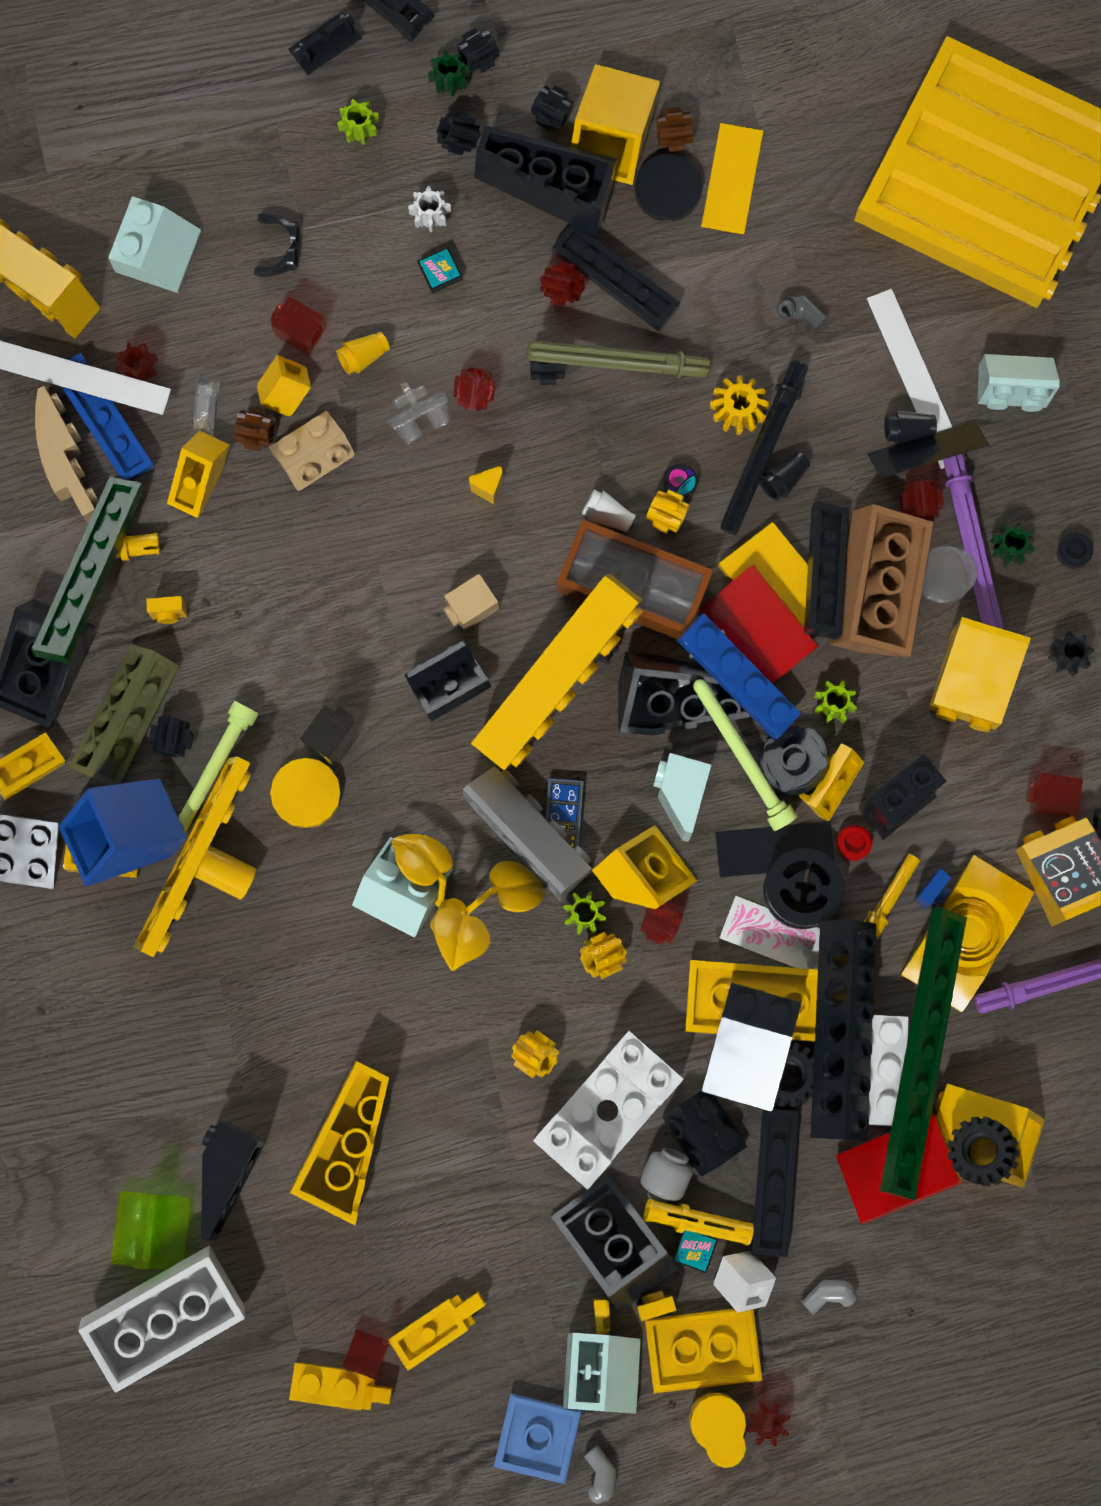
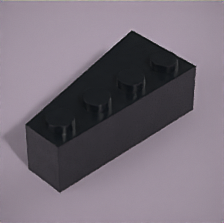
M485 125L476 150L474 178L597 237L612 191L617 159Z

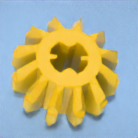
M741 375L737 376L735 384L726 378L723 380V388L716 387L714 389L713 395L716 399L710 402V409L717 411L713 415L714 422L725 420L722 428L724 432H727L731 425L736 426L735 432L737 435L742 434L744 425L750 432H753L756 429L755 422L763 423L765 421L766 415L762 411L768 409L769 402L762 399L766 393L764 388L754 390L756 384L754 378L749 380L748 384H743V376ZM738 400L743 401L745 406H741V410L735 409L734 402L737 404Z

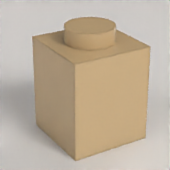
M480 574L444 596L447 605L443 608L445 615L453 626L459 624L464 632L499 610L497 599Z

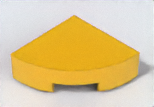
M606 1298L593 1299L596 1334L608 1335L611 1332L609 1301Z

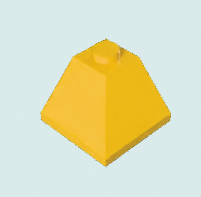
M656 825L618 847L592 869L603 887L607 889L614 899L652 909H657L697 882V879Z

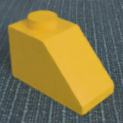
M199 430L181 449L167 504L198 518L223 472L230 444Z

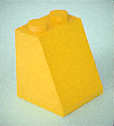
M962 617L951 631L928 710L935 711V716L942 720L956 722V719L970 722L969 727L978 731L990 732V729L996 730L1003 721L1031 638Z

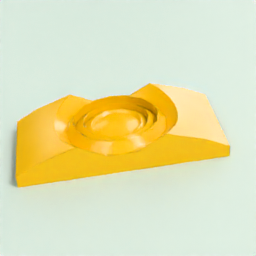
M975 855L971 857L941 907L967 917L951 1007L961 1013L987 976L994 960L1017 926L1034 894L1029 888ZM928 930L901 973V976L917 986Z

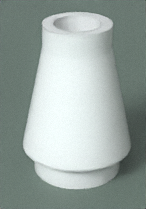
M595 489L581 513L588 517L589 522L618 529L627 533L635 518V514L629 512L604 490L600 493Z

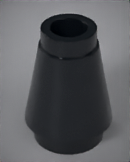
M894 410L893 413L886 414L884 418L885 438L887 441H894L895 444L929 435H936L937 420L934 414L928 415Z
M795 452L763 472V477L759 481L761 488L773 500H779L781 497L786 498L810 467L809 460L801 452Z

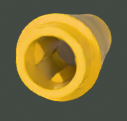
M378 332L344 342L342 347L336 350L341 366L347 374L353 372L359 374L385 352L389 351L390 346L384 334Z

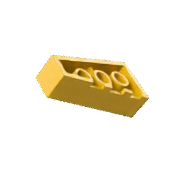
M0 218V283L4 281L5 285L25 302L29 300L50 321L53 322L57 319L65 329V332L76 339L101 309L80 282L83 278L82 275L69 264H66L64 267L57 263L58 259L47 249L42 247L38 251L33 247L34 243L22 232L18 231L14 234L9 231L10 226Z

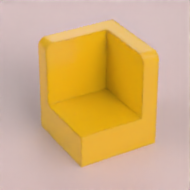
M276 355L257 384L261 406L286 416H292L311 389L307 367Z

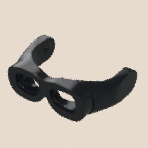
M259 214L258 221L260 223L283 226L289 232L291 246L279 263L271 267H255L254 275L270 277L288 271H296L299 222L291 221L277 214Z

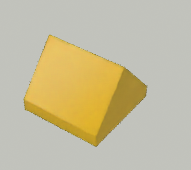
M501 466L469 476L471 492L495 505L503 483V470Z

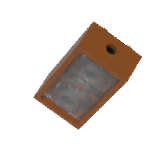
M582 520L558 578L557 592L584 602L605 575L612 574L643 599L642 603L638 606L643 612L634 623L678 639L694 622L711 581L713 570L589 521Z

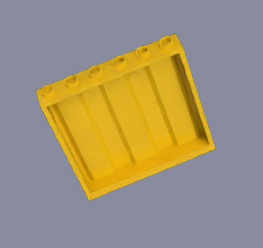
M946 36L858 207L854 221L1038 308L1043 298L1050 300L1059 283L1053 278L1058 269L1064 272L1073 255V252L1068 251L1072 240L1079 242L1087 227V223L1082 221L1086 212L1088 211L1093 214L1101 199V194L1097 193L1101 184V109Z

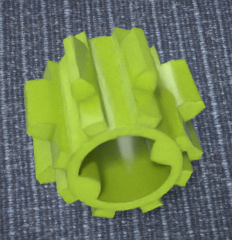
M352 99L350 106L339 109L342 120L337 122L338 129L342 132L345 131L347 142L350 143L351 141L358 140L365 144V139L377 136L375 124L380 121L377 112L372 113L369 101L366 103L362 102L361 104L356 103ZM361 119L362 124L356 125L355 120Z
M843 680L838 686H834L829 681H826L824 684L825 692H816L814 698L820 702V705L814 712L824 713L827 716V724L832 718H837L843 724L846 721V713L855 712L857 709L853 702H850V699L856 695V691H847L844 688L845 681ZM833 695L835 700L841 698L844 707L838 709L836 705L829 706L827 697Z
M589 891L587 897L580 899L578 894L573 893L575 903L563 906L566 912L571 913V916L565 921V925H577V935L582 933L583 928L588 927L595 934L596 927L594 923L596 921H606V917L598 913V910L604 906V901L596 903L592 901V891ZM583 904L589 905L590 912L595 914L594 918L589 922L579 921V914L574 912L578 906Z

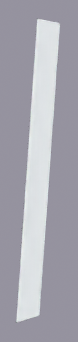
M892 289L867 298L916 413L934 414L937 420V432L952 428ZM943 460L938 461L941 469L945 468Z
M0 341V369L161 415L164 413L171 391L170 388Z

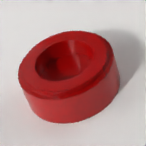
M858 825L844 828L836 839V849L839 855L847 861L855 862L864 859L872 848L870 833Z

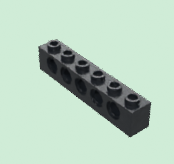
M857 920L820 921L810 1138L867 1141L869 1092L871 1089L870 1065L872 1054V1019L874 1016L875 947L877 944L875 923Z

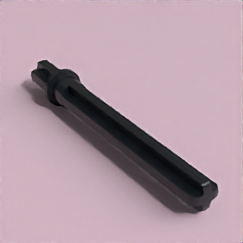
M793 360L789 365L782 384H777L775 387L777 393L773 400V405L720 526L723 531L729 534L736 535L786 419L795 401L800 400L802 396L799 389L808 370V366L804 363Z

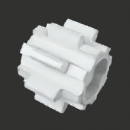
M427 186L425 192L413 193L414 205L408 206L410 215H415V227L426 226L430 232H433L434 227L447 225L445 217L446 214L451 213V204L445 203L444 191L434 192L431 191L430 186Z

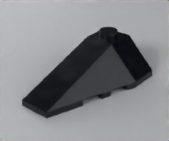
M625 651L618 681L619 732L655 736L665 734V730L684 727L686 730L696 728V724L713 721L693 688L694 682L698 679L706 681L730 721L751 716L701 665L660 655Z

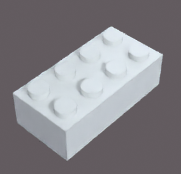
M209 1245L81 1318L78 1331L113 1391L116 1393L244 1320L245 1306Z

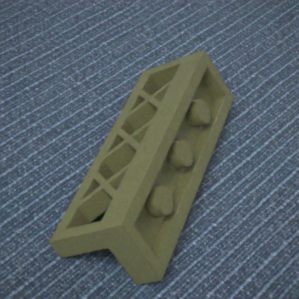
M130 644L68 768L90 777L105 786L120 784L179 665L153 650ZM139 655L143 656L138 667L133 670ZM125 689L122 699L117 702L120 692ZM109 720L106 730L101 733L104 724ZM93 752V756L88 766L84 767V764L89 754Z

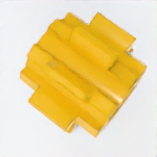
M668 489L667 493L658 490L650 505L646 519L653 522L652 527L667 534L671 530L677 533L690 505L683 502L684 497Z
M603 932L584 941L585 947L580 949V960L585 967V971L590 973L592 977L600 975L601 979H604L623 969L621 965L627 961L625 958L627 952L622 945V941L620 938H616L615 934L607 936Z
M529 1031L525 1035H520L518 1041L512 1047L513 1053L511 1057L515 1060L514 1066L531 1078H534L535 1075L543 1077L545 1074H549L558 1062L557 1055L559 1051L555 1049L556 1043L539 1031H536L534 1034Z

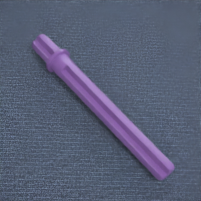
M963 454L943 459L948 479L945 482V486L950 488L981 623L1003 629V620L970 482L973 480L972 476L967 473Z
M1101 958L1022 982L1018 981L1011 984L1002 982L1001 988L976 995L974 997L976 1008L979 1013H986L1006 1006L1009 1010H1012L1016 1004L1026 1002L1027 1000L1100 979Z

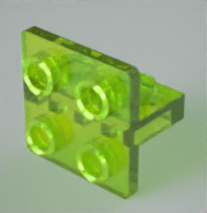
M121 1191L118 1197L111 1262L118 1265L134 1266L133 1268L169 1269L185 1260L191 1198Z

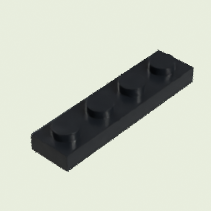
M570 224L552 246L554 254L658 332H660L680 307L679 300L580 228Z
M816 502L811 507L804 634L835 640L842 635L849 508Z
M772 1109V1112L762 1110L751 1254L788 1257L799 1111Z

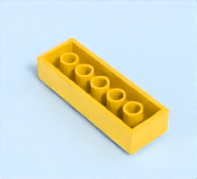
M612 574L605 575L471 744L503 770L507 769L511 764L517 768L532 751L533 747L529 745V742L533 737L539 740L555 722L550 717L557 709L561 713L576 696L577 693L572 689L578 681L583 685L597 670L599 665L594 661L598 656L602 654L606 657L621 640L616 634L622 626L628 629L642 614L643 610L638 606L642 603L643 599Z

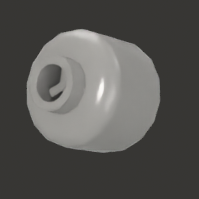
M667 1147L662 1148L661 1151L653 1152L649 1156L640 1178L642 1186L648 1191L647 1197L662 1203H667L668 1200L678 1201L683 1198L693 1175L692 1167L688 1163L689 1158L683 1153Z

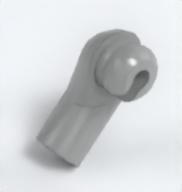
M823 1280L801 1303L814 1315L826 1302L841 1303L844 1307L853 1305L857 1299V1293L853 1289L852 1284L845 1280Z
M596 1445L584 1454V1457L596 1472L594 1483L588 1489V1496L592 1502L601 1504L612 1498L617 1472L601 1448Z

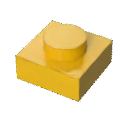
M182 596L146 599L147 613L153 620L157 619L158 623H176L178 618L187 617V605Z
M662 1290L641 1296L643 1303L636 1305L641 1321L676 1311L672 1295L664 1296Z

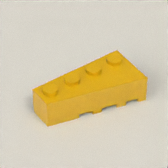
M355 1060L290 1188L291 1194L353 1225H356L360 1201L389 1081L388 1076Z

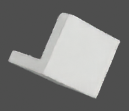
M751 1251L723 1256L714 1280V1286L739 1313L765 1307L776 1277L755 1254H751Z

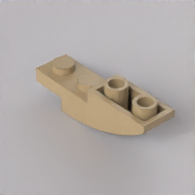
M45 386L38 388L35 405L36 439L42 465L58 499L62 502L73 497L82 516L89 523L99 499L92 487L85 489L80 480L86 475L75 457L82 454L77 445L82 439L74 424L71 422L66 425L61 414L66 412V409L57 393L50 395Z

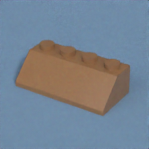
M874 504L853 511L846 551L842 635L837 640L831 639L830 645L859 653L911 657L934 522Z

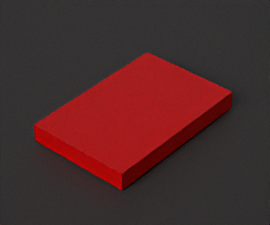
M751 565L699 609L720 631H725V636L772 684L776 683L820 646L811 635L804 634L802 623L754 565Z
M932 1114L930 1118L916 1200L902 1199L880 1192L890 1133L835 1155L860 1223H869L963 1184L959 1173L954 1171L951 1166L953 1162L948 1159L947 1153L951 1151L936 1115Z

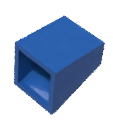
M160 779L88 788L59 825V829L85 887L172 857L187 839L184 827L179 821L171 804L170 797L166 793Z

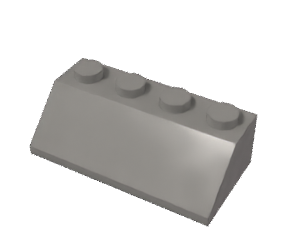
M495 766L462 789L464 800L557 899L562 901L591 873L592 868L588 864L592 860L578 845L573 849L564 840L567 833L556 821L552 820L548 823L540 814L543 811L541 805L530 794L525 798L516 789L519 783L506 769L500 772Z

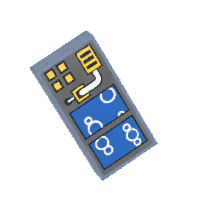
M549 778L545 820L548 823L552 820L556 821L567 833L564 840L574 849L579 845L584 781Z

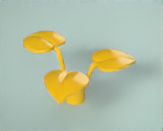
M405 834L397 836L391 841L397 865L408 880L423 886L432 885L437 880L439 881L438 898L435 901L438 909L430 921V927L434 932L438 948L451 971L479 958L489 947L490 934L486 926L477 917L469 916L485 900L497 894L498 902L505 910L525 912L539 905L546 895V888L543 882L531 870L518 862L502 861L497 863L489 874V880L494 887L489 888L468 907L457 898L445 900L446 877L443 874L449 872L453 866L452 857L446 847L436 839L421 834Z

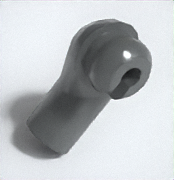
M806 296L783 298L778 303L776 309L778 315L784 319L805 318L816 330L828 319Z

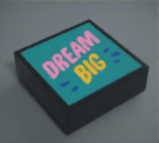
M448 247L417 260L421 273L432 294L463 280Z
M684 1230L680 1235L672 1260L681 1265L707 1273L718 1239Z

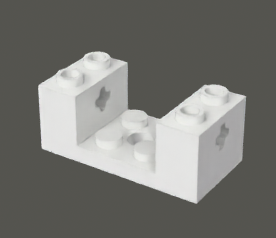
M628 1031L533 1141L588 1190L655 1110L663 1104L682 1082L683 1078ZM610 1100L616 1104L618 1114L614 1120L603 1121L598 1117L597 1107L600 1102Z

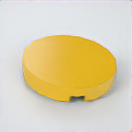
M310 758L292 760L280 768L272 781L270 791L272 805L280 818L293 827L299 828L318 827L330 820L339 808L341 799L339 780L331 768L319 760Z

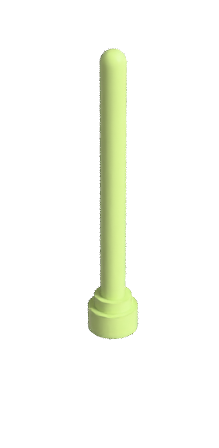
M703 679L696 680L693 684L695 692L768 808L766 810L768 814L766 819L773 831L791 823L798 817L791 804L786 805L784 800H779L706 681Z
M236 701L232 703L228 711L230 716L227 721L230 724L178 817L184 827L185 834L242 729L246 731L249 725L253 726L259 715L257 712Z

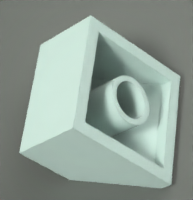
M132 196L108 259L116 273L179 293L202 231L166 207Z
M670 753L668 762L660 761L653 786L660 788L658 799L681 840L689 842L711 765Z

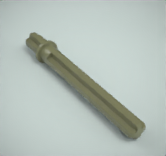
M537 340L530 341L527 348V357L530 361L670 374L675 379H680L681 376L704 378L710 372V360L707 357L687 356L682 351H677L676 354Z

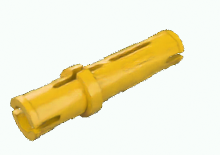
M648 1199L644 1209L643 1220L645 1222L673 1227L675 1232L683 1233L686 1230L714 1238L743 1243L744 1245H749L753 1237V1223L689 1209L687 1204L680 1203L679 1206ZM668 1214L674 1215V1216H677V1217H681V1218L691 1219V1220H693V1222H692V1221L685 1220V1219H680V1218L671 1217V1216H668ZM704 1223H708V1224H712V1225H717V1226L729 1228V1230L722 1229V1228H718V1227H714V1226L705 1225Z

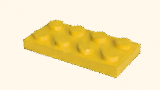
M690 960L685 1032L717 1034L731 983L801 1002L792 1040L815 1042L818 970Z

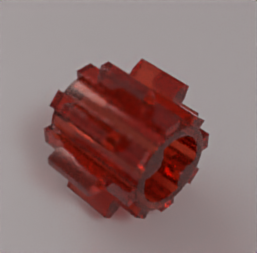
M560 262L559 266L551 265V268L547 267L540 279V290L544 293V296L551 298L550 303L565 307L566 302L574 303V301H579L582 292L585 290L584 276H581V272L575 271V265Z
M128 342L127 349L124 352H116L115 355L120 361L118 362L119 365L115 367L117 374L147 382L146 379L149 377L157 376L158 373L153 366H155L154 363L158 361L155 353H148L146 343L143 342L136 347ZM140 360V367L132 369L134 367L133 362Z
M463 368L461 376H455L453 397L457 398V405L468 410L481 411V409H487L488 402L494 401L496 388L495 381L492 380V373L481 368Z
M915 481L905 485V492L900 496L902 513L925 520L939 517V510H942V506H944L943 490H937L935 481Z
M666 902L657 909L648 908L640 927L641 932L648 934L647 940L662 945L663 941L673 943L684 916L683 913L676 911L678 905Z
M758 1400L759 1409L756 1412L748 1410L746 1412L753 1419V1423L748 1425L745 1430L748 1433L757 1432V1445L762 1444L765 1439H770V1442L775 1447L777 1446V1436L780 1434L784 1436L789 1435L788 1431L783 1428V1423H786L790 1416L789 1414H778L780 1404L777 1401L769 1408L765 1406L762 1400ZM765 1414H773L777 1418V1422L772 1424L773 1430L770 1432H762L758 1428V1425L763 1423L762 1416Z

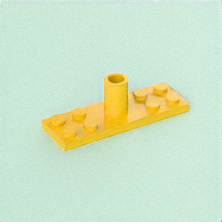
M240 757L227 758L133 948L152 957L155 956L157 951L160 953L164 951L171 937V933L167 932L172 920L178 921L187 905V901L183 898L194 877L239 900L247 893L257 868L210 846V843L219 825L222 822L226 824L235 809V805L231 803L237 791L242 792L250 779L251 773L247 771L250 765L248 761Z

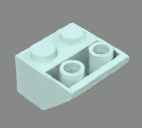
M984 354L979 364L978 404L987 405V408L994 410L1006 409L1008 406H1021V409L1024 411L1035 412L1046 408L1059 389L1060 383L1054 358Z
M390 837L364 874L352 906L415 938L438 898L439 881L437 880L432 885L423 886L408 880L397 865L394 848L391 844L394 838ZM451 868L449 872L443 874L446 877V882L453 868Z
M569 1333L567 1339L563 1409L636 1414L641 1339Z

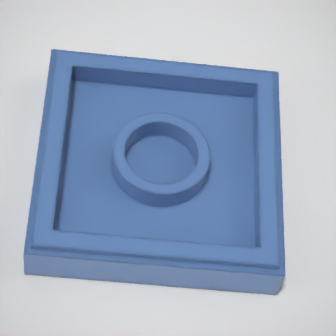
M511 1393L494 1467L565 1484L581 1410L563 1409V1405Z

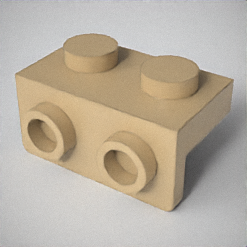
M327 410L269 447L297 491L304 489L355 455L344 432Z

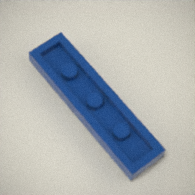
M81 353L70 359V361L88 365ZM62 387L121 479L134 481L155 468L112 400Z
M705 614L699 615L677 639L692 657L773 739H778L801 714Z

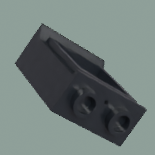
M923 754L872 794L858 810L882 840H884L937 798L935 792L947 781L927 756Z

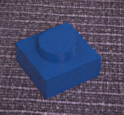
M939 869L915 898V901L925 909L932 903L938 906L951 890L946 884L952 877L942 869Z

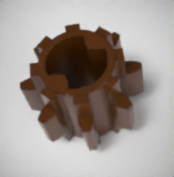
M680 107L664 109V115L656 116L657 138L660 147L668 146L669 152L685 150V144L693 143V126L690 112H681Z
M250 406L249 411L240 410L234 427V438L236 441L244 444L246 449L261 451V446L270 447L276 431V418L273 415H269L266 412V408Z

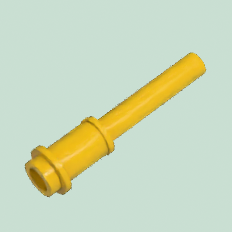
M911 854L907 855L874 912L869 911L864 922L876 924L877 940L885 926L889 923L886 919L920 863V860Z

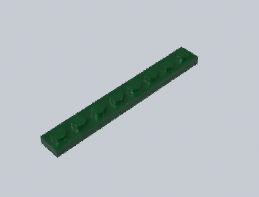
M932 908L880 1192L907 1200H916L967 917L945 908Z

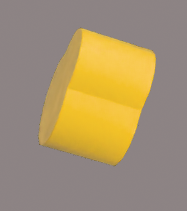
M710 1392L699 1397L692 1405L689 1414V1425L696 1441L705 1448L711 1461L717 1466L728 1468L737 1465L743 1459L746 1451L743 1437L746 1422L743 1411L739 1404L728 1394Z

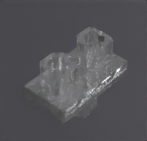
M405 382L400 385L403 395L394 399L393 403L397 410L409 404L410 408L386 420L390 430H396L404 443L409 444L423 436L415 422V419L426 414L433 429L440 428L451 422L445 405L449 401L444 392H439L418 403L417 399L427 394L425 387L421 385L411 390L408 383Z

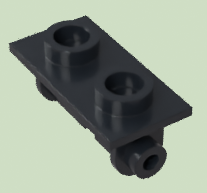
M341 12L291 46L288 50L305 73L310 75L361 40L362 36L353 26L355 21L348 12L346 14Z

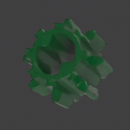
M444 51L443 56L440 58L431 59L433 71L428 72L429 82H435L436 93H444L445 91L454 96L455 91L458 89L461 91L462 88H467L465 77L470 75L469 65L463 64L462 54H454L453 56L448 55V52Z
M1018 523L1015 528L1003 524L1000 527V536L993 535L990 540L994 547H996L992 557L1003 559L1004 567H1007L1011 561L1020 566L1023 565L1025 562L1024 555L1032 554L1035 550L1031 543H1029L1033 533H1025L1021 530V523ZM1008 539L1010 543L1017 542L1020 550L1017 551L1014 546L1008 548L1005 540Z

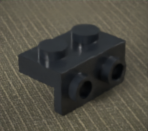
M461 641L454 646L448 647L439 655L425 663L418 664L413 670L405 674L413 694L431 722L492 687L473 657L466 641Z
M702 1090L663 1115L670 1134L677 1139L689 1158L688 1162L697 1170L700 1176H704L748 1147L716 1097L704 1093Z

